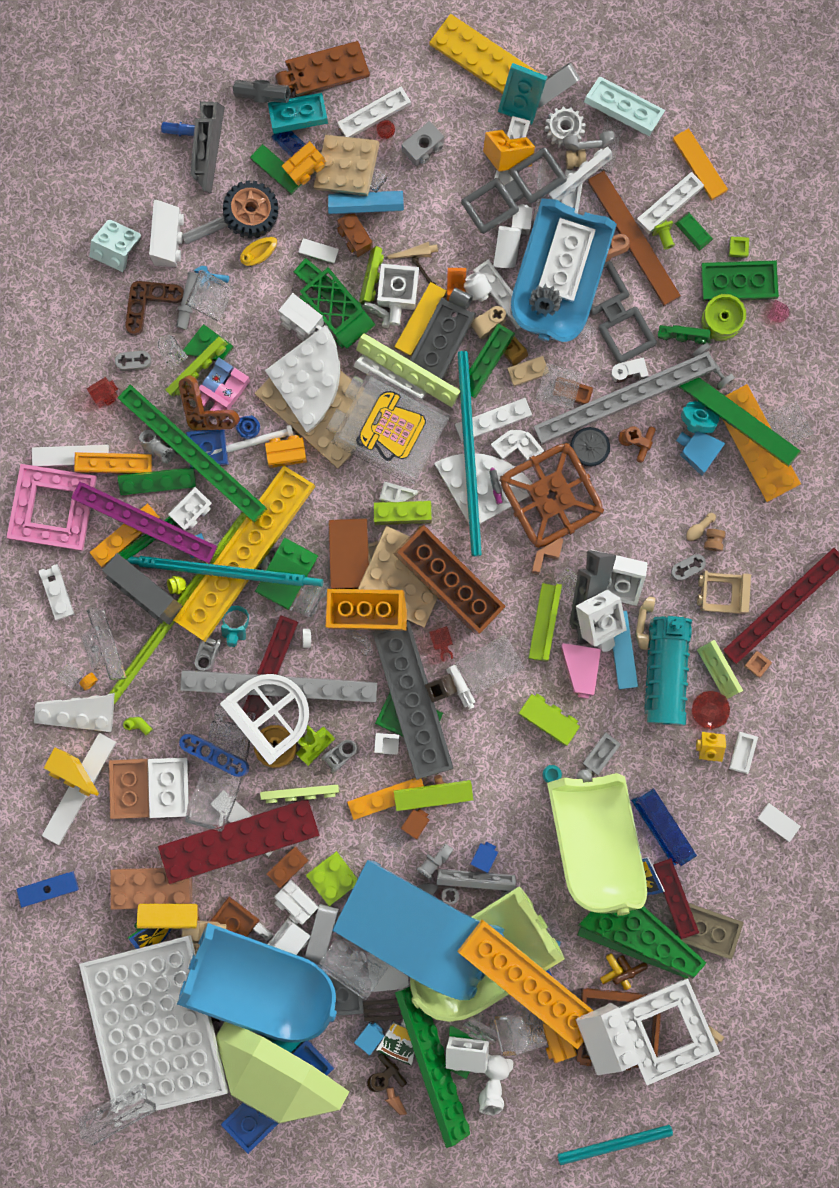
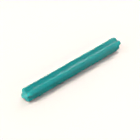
M670 1125L559 1153L557 1155L560 1165L664 1139L673 1136V1130Z

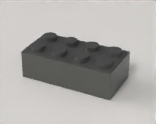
M118 553L102 570L107 574L105 578L110 583L115 585L161 624L165 621L170 625L183 607Z

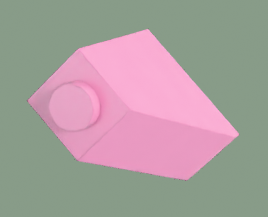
M562 643L561 651L573 693L578 694L579 698L589 699V696H593L595 693L601 649Z

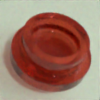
M388 120L381 121L377 125V134L383 139L391 138L395 134L394 124Z

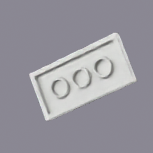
M559 218L539 286L542 288L545 284L548 288L554 286V290H559V296L562 299L573 302L596 229Z

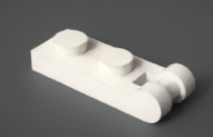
M56 564L51 566L52 568L45 570L44 568L39 570V574L54 618L58 621L75 614L59 566ZM55 575L56 580L50 582L48 577Z

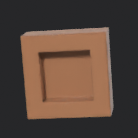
M755 651L744 666L760 678L772 662L760 652Z

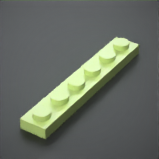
M365 333L360 337L356 348L358 352L421 388L448 406H454L460 390Z

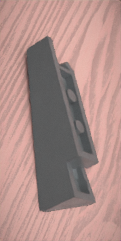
M200 101L201 118H195L190 174L200 184L203 191L212 193L225 107L218 102Z
M588 550L586 569H578L569 623L571 628L577 631L578 639L576 642L579 645L589 642L582 638L576 605L607 590L616 560V555Z

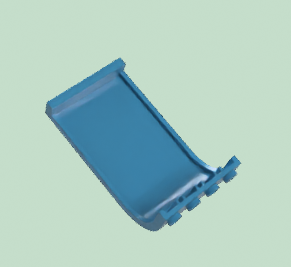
M367 860L332 931L419 983L454 999H472L477 992L476 987L479 981L485 976L483 972L457 952L479 924V920L458 911L381 867V864L376 861ZM490 925L504 937V928L498 925Z

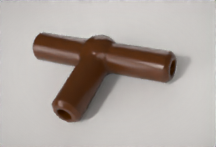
M623 955L619 956L617 961L624 972L615 976L613 983L617 985L627 979H633L635 975L648 969L647 963L643 962L631 968Z

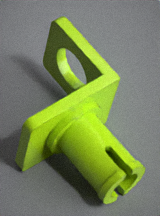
M664 221L662 224L655 226L652 232V236L659 235L664 250L675 246L670 234L673 221Z

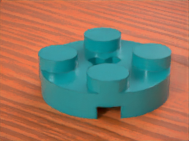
M698 401L687 403L681 412L682 421L687 425L688 431L692 433L697 431L713 433L719 422V416Z

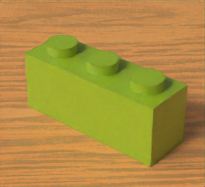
M431 501L374 503L375 525L432 523Z
M536 693L534 696L531 694L518 715L564 746H568L580 728L577 724L578 720L570 715L568 717L561 714L562 710L554 704L552 706L546 704V699Z

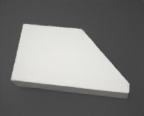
M384 481L379 500L383 502H405L416 496L418 491Z

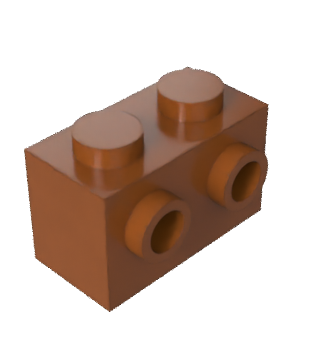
M349 213L337 220L338 227L336 229L341 238L345 237L347 248L351 253L354 252L357 258L373 249V242L355 213Z

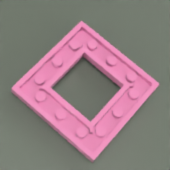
M21 464L7 539L83 551L91 508L72 499L67 527L61 528L31 523L37 487L74 493L79 481L95 488L97 477Z

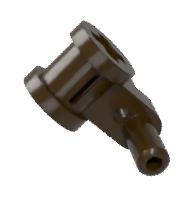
M380 1053L378 1058L386 1067V1070L382 1073L373 1074L367 1079L368 1089L372 1092L385 1090L389 1083L388 1079L392 1076L401 1087H404L407 1081L398 1071V1066L392 1063L385 1054ZM376 1079H380L379 1086H375Z

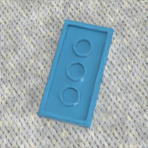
M403 191L369 192L368 196L338 193L329 194L328 213L330 214L404 210Z

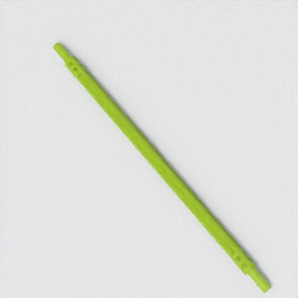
M243 512L240 513L218 543V548L210 564H214L247 516ZM196 574L177 599V602L184 606L205 575ZM165 621L158 625L111 689L109 694L115 693L114 704H116L173 626L174 621L170 625Z

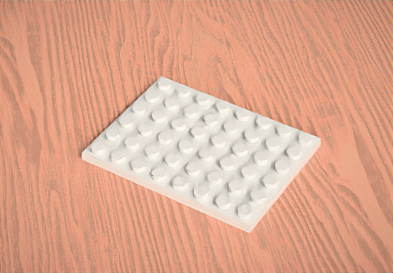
M191 935L79 964L115 1120L224 1095L229 1092L211 1017L177 1005L183 981H186L190 971L188 969L193 954L196 955Z

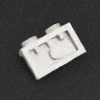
M194 487L168 515L183 530L187 528L191 530L197 524L196 519L200 515L205 516L211 508L209 506L212 503Z

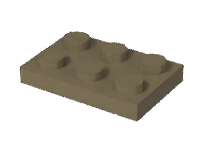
M688 903L699 933L684 938L682 941L685 944L732 960L744 922Z

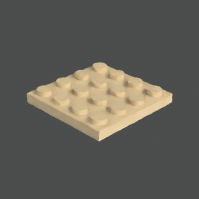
M385 526L357 589L404 590L407 621L425 628L437 597L393 554L409 536Z

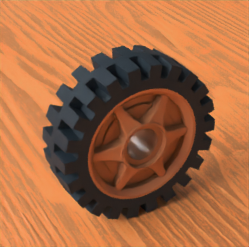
M247 180L245 183L239 182L237 186H232L223 202L224 221L228 224V228L232 229L236 235L239 233L240 237L248 236V239H252V236L259 238L260 235H266L267 232L272 230L278 217V201L275 198L274 192L271 193V189L269 187L266 188L263 183L257 184V181L250 183V180ZM252 207L255 211L248 212L246 208Z

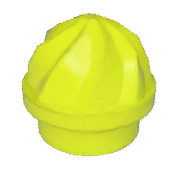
M172 576L171 579H167V587L170 594L175 593L178 595L185 590L186 581L182 577Z

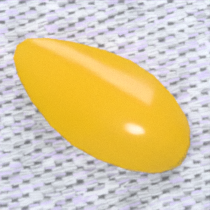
M266 237L252 242L241 253V263L246 266H254L265 261L275 250L277 239Z

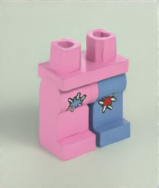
M218 357L215 366L199 387L203 407L205 408L211 400L215 404L210 411L230 410L231 406L250 383L249 377L236 368L233 369V366Z

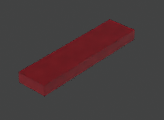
M672 859L653 864L654 870L665 891L663 894L680 939L698 934V927Z

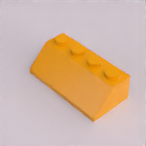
M327 589L326 628L339 630L406 631L407 608L404 590Z

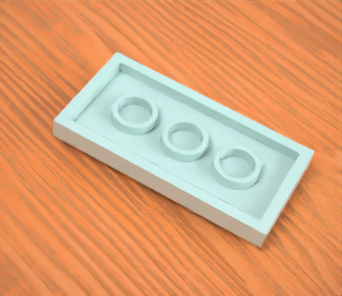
M602 77L597 79L584 100V103L649 137L665 112L664 109Z

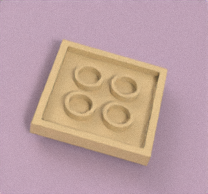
M325 135L321 154L326 162L324 163V168L316 174L314 189L368 196L380 145L378 140Z

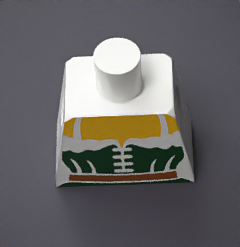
M404 1019L401 1024L393 1021L376 1051L411 1066L414 1050Z

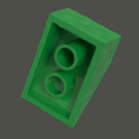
M284 537L266 571L299 574L308 577L318 555ZM260 581L255 592L289 610L302 586Z

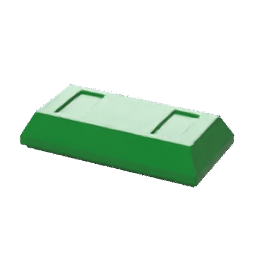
M690 212L675 223L699 251L713 240Z

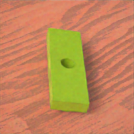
M378 246L370 250L359 299L362 305L365 302L373 301L375 298L376 290H374V285L378 282L380 276L378 267L381 266L384 255H382L383 249Z

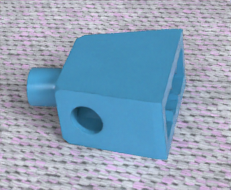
M698 431L692 438L682 432L676 440L685 447L680 456L702 476L725 445L724 442Z

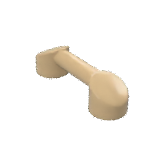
M650 596L639 609L635 634L638 646L643 650H647L649 644V635L643 634L647 612H653L655 597Z

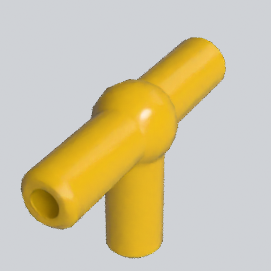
M612 953L607 954L605 958L613 970L600 977L602 984L608 983L615 976L624 972ZM628 979L621 982L624 990L631 988Z

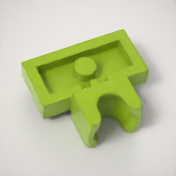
M307 726V734L297 741L302 747L296 755L308 766L336 739L324 726L317 732L310 726Z

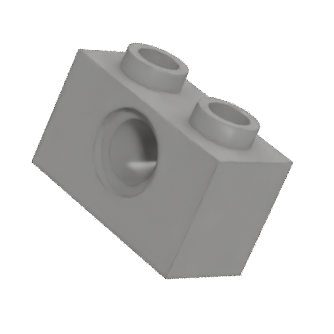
M428 121L402 144V152L416 167L420 163L423 165L429 160L430 155L434 151L437 153L443 148L444 136ZM421 143H427L429 146L426 148H422L419 145Z

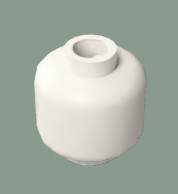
M475 272L466 277L464 289L473 296L472 300H478L479 302L486 300L491 291V285L486 276Z

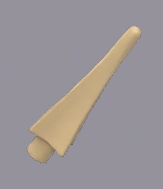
M428 241L408 250L390 254L387 258L432 257L431 253L438 252L437 244L430 246Z

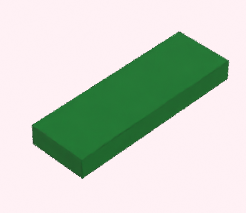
M263 144L251 155L250 159L289 194L292 195L302 185L298 186L282 167L284 162Z

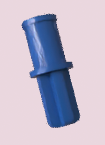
M162 122L161 124L162 133L177 134L179 137L181 135L194 136L195 125L182 124V122Z

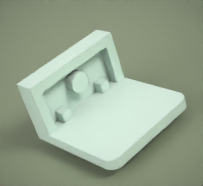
M108 220L91 240L89 257L123 272L127 265L128 254L140 240L141 234L117 222Z

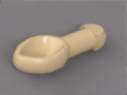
M709 513L699 524L691 526L686 534L687 540L695 541L703 535L704 529L716 520V515Z

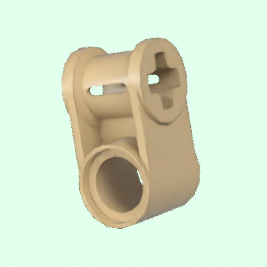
M500 306L492 307L473 320L471 327L480 340L489 336L498 323L500 325L505 323V309ZM494 314L501 315V319L494 318Z

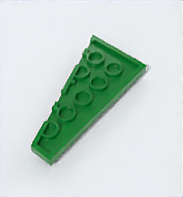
M644 906L640 909L631 910L629 914L621 916L617 915V913L590 911L578 925L692 979L707 963Z

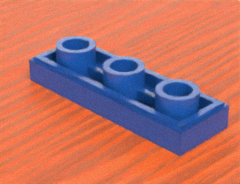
M72 871L17 888L16 890L22 908L77 891L79 888L75 873ZM46 886L51 888L49 893L45 891Z

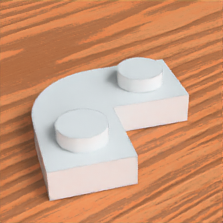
M510 430L491 444V447L502 460L517 449L526 461L529 460V457L537 456L544 452L529 432L522 430Z

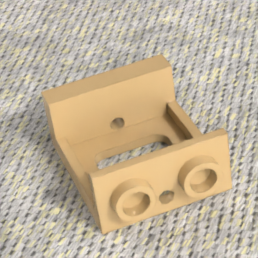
M704 571L702 575H699L698 586L701 587V594H698L697 606H700V611L735 614L749 613L751 574L732 575ZM708 581L731 583L732 597L730 605L706 603Z

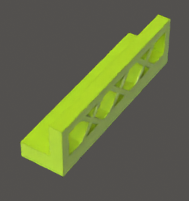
M542 583L528 659L544 662L549 660L562 584L550 585Z

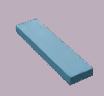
M623 611L627 630L614 637L613 656L618 690L638 687L627 611Z

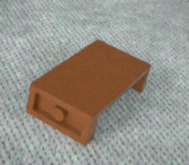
M367 519L329 520L331 589H357L369 565Z

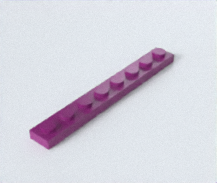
M79 481L71 499L205 563L210 564L218 548L210 542Z

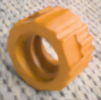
M91 672L79 684L86 691L95 685L98 679Z

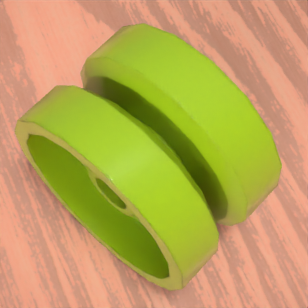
M730 294L715 296L708 302L701 316L702 328L710 330L712 339L716 341H727L734 338L746 320L744 304L737 297Z

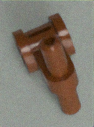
M632 426L622 430L618 435V440L623 446L634 444L640 447L636 460L642 463L647 451L651 449L653 444L652 438L656 429L650 426L644 438L640 429Z

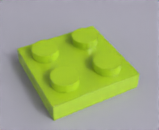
M337 851L306 874L328 906H331L354 888L358 880Z

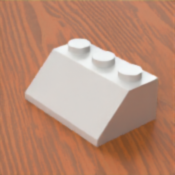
M154 200L149 255L154 266L177 267V262L181 261V250H178L179 243L182 244L183 240L180 225H184V214H181L179 207L159 200Z
M616 555L607 590L621 598L622 603L637 606L646 578L647 562Z
M609 1003L575 1019L596 1075L621 1072L640 1063L619 1007Z

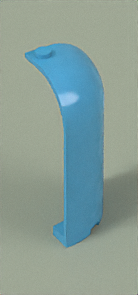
M544 198L541 199L512 293L511 310L517 324L526 331L538 335V339L568 342L580 334L587 322L617 223L606 216L587 212L584 215L574 212L575 208L555 199ZM559 218L596 229L574 301L570 302L562 299L560 309L555 311L553 316L549 313L546 317L542 313L537 315V311H532L529 299L531 292L536 290L540 283Z
M208 923L198 942L200 946L196 955L193 954L188 967L190 971L186 981H183L177 1005L283 1042H304L314 1039L324 1032L330 1022L335 1020L337 1011L334 1010L336 1003L335 988L328 975L318 965L303 957Z

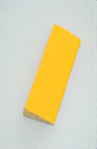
M197 904L138 905L137 928L197 929Z

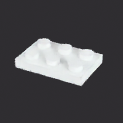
M187 758L147 759L149 818L189 816Z

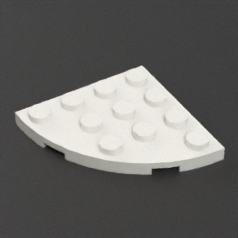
M326 325L265 370L308 433L325 417L330 405L334 402L339 386L340 361L338 359L337 346Z
M475 453L479 522L482 524L512 507L502 489L500 481L503 503L496 504L489 474L490 468L493 467L497 470L498 480H500V476H503L504 473L514 468V466L502 459ZM458 454L435 462L434 465L469 524L464 454ZM522 472L511 477L513 480L528 485L533 484ZM509 485L518 503L530 497L527 490Z

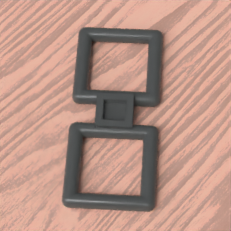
M547 148L540 149L510 168L509 174L513 180L505 186L499 178H495L461 200V204L480 233L485 234L518 213L519 208L516 202L525 197L529 203H534L567 181L566 175ZM544 157L558 178L532 194L518 172ZM496 187L510 209L484 225L470 203Z
M609 260L605 262L603 269L607 268L620 294L595 307L592 303L590 315L594 316L602 311L604 312L608 321L600 324L598 329L617 363H623L656 346L657 341L639 309L633 307L626 311L621 301L628 298L630 294L613 263ZM634 316L648 341L622 355L607 329Z

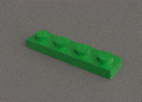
M306 258L293 271L305 284H309L322 272ZM327 275L322 278V285L332 286V279ZM312 287V289L316 293H318V288ZM322 288L321 297L331 300L332 289ZM335 289L334 300L344 301V291ZM333 303V307L343 314V303ZM346 304L345 314L353 315L358 308L354 304Z
M499 323L469 370L470 392L473 398L477 397L515 336L514 332Z
M193 467L124 474L117 477L120 495L196 487Z

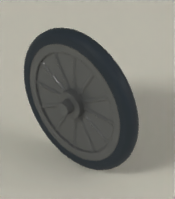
M586 427L577 431L572 437L570 446L575 451L582 465L597 466L607 459L610 453V441L602 430L595 427Z

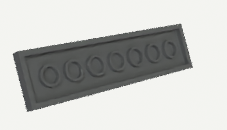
M407 621L406 631H374L373 636L416 780L454 769L434 702L432 703L425 687L428 681L410 622Z

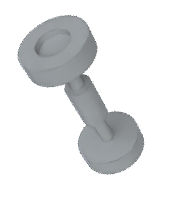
M706 343L699 347L692 355L694 357L707 352L711 346ZM713 360L716 366V370L713 372L717 373L722 379L717 384V387L721 390L730 384L735 377L733 374L724 377L720 372V367Z

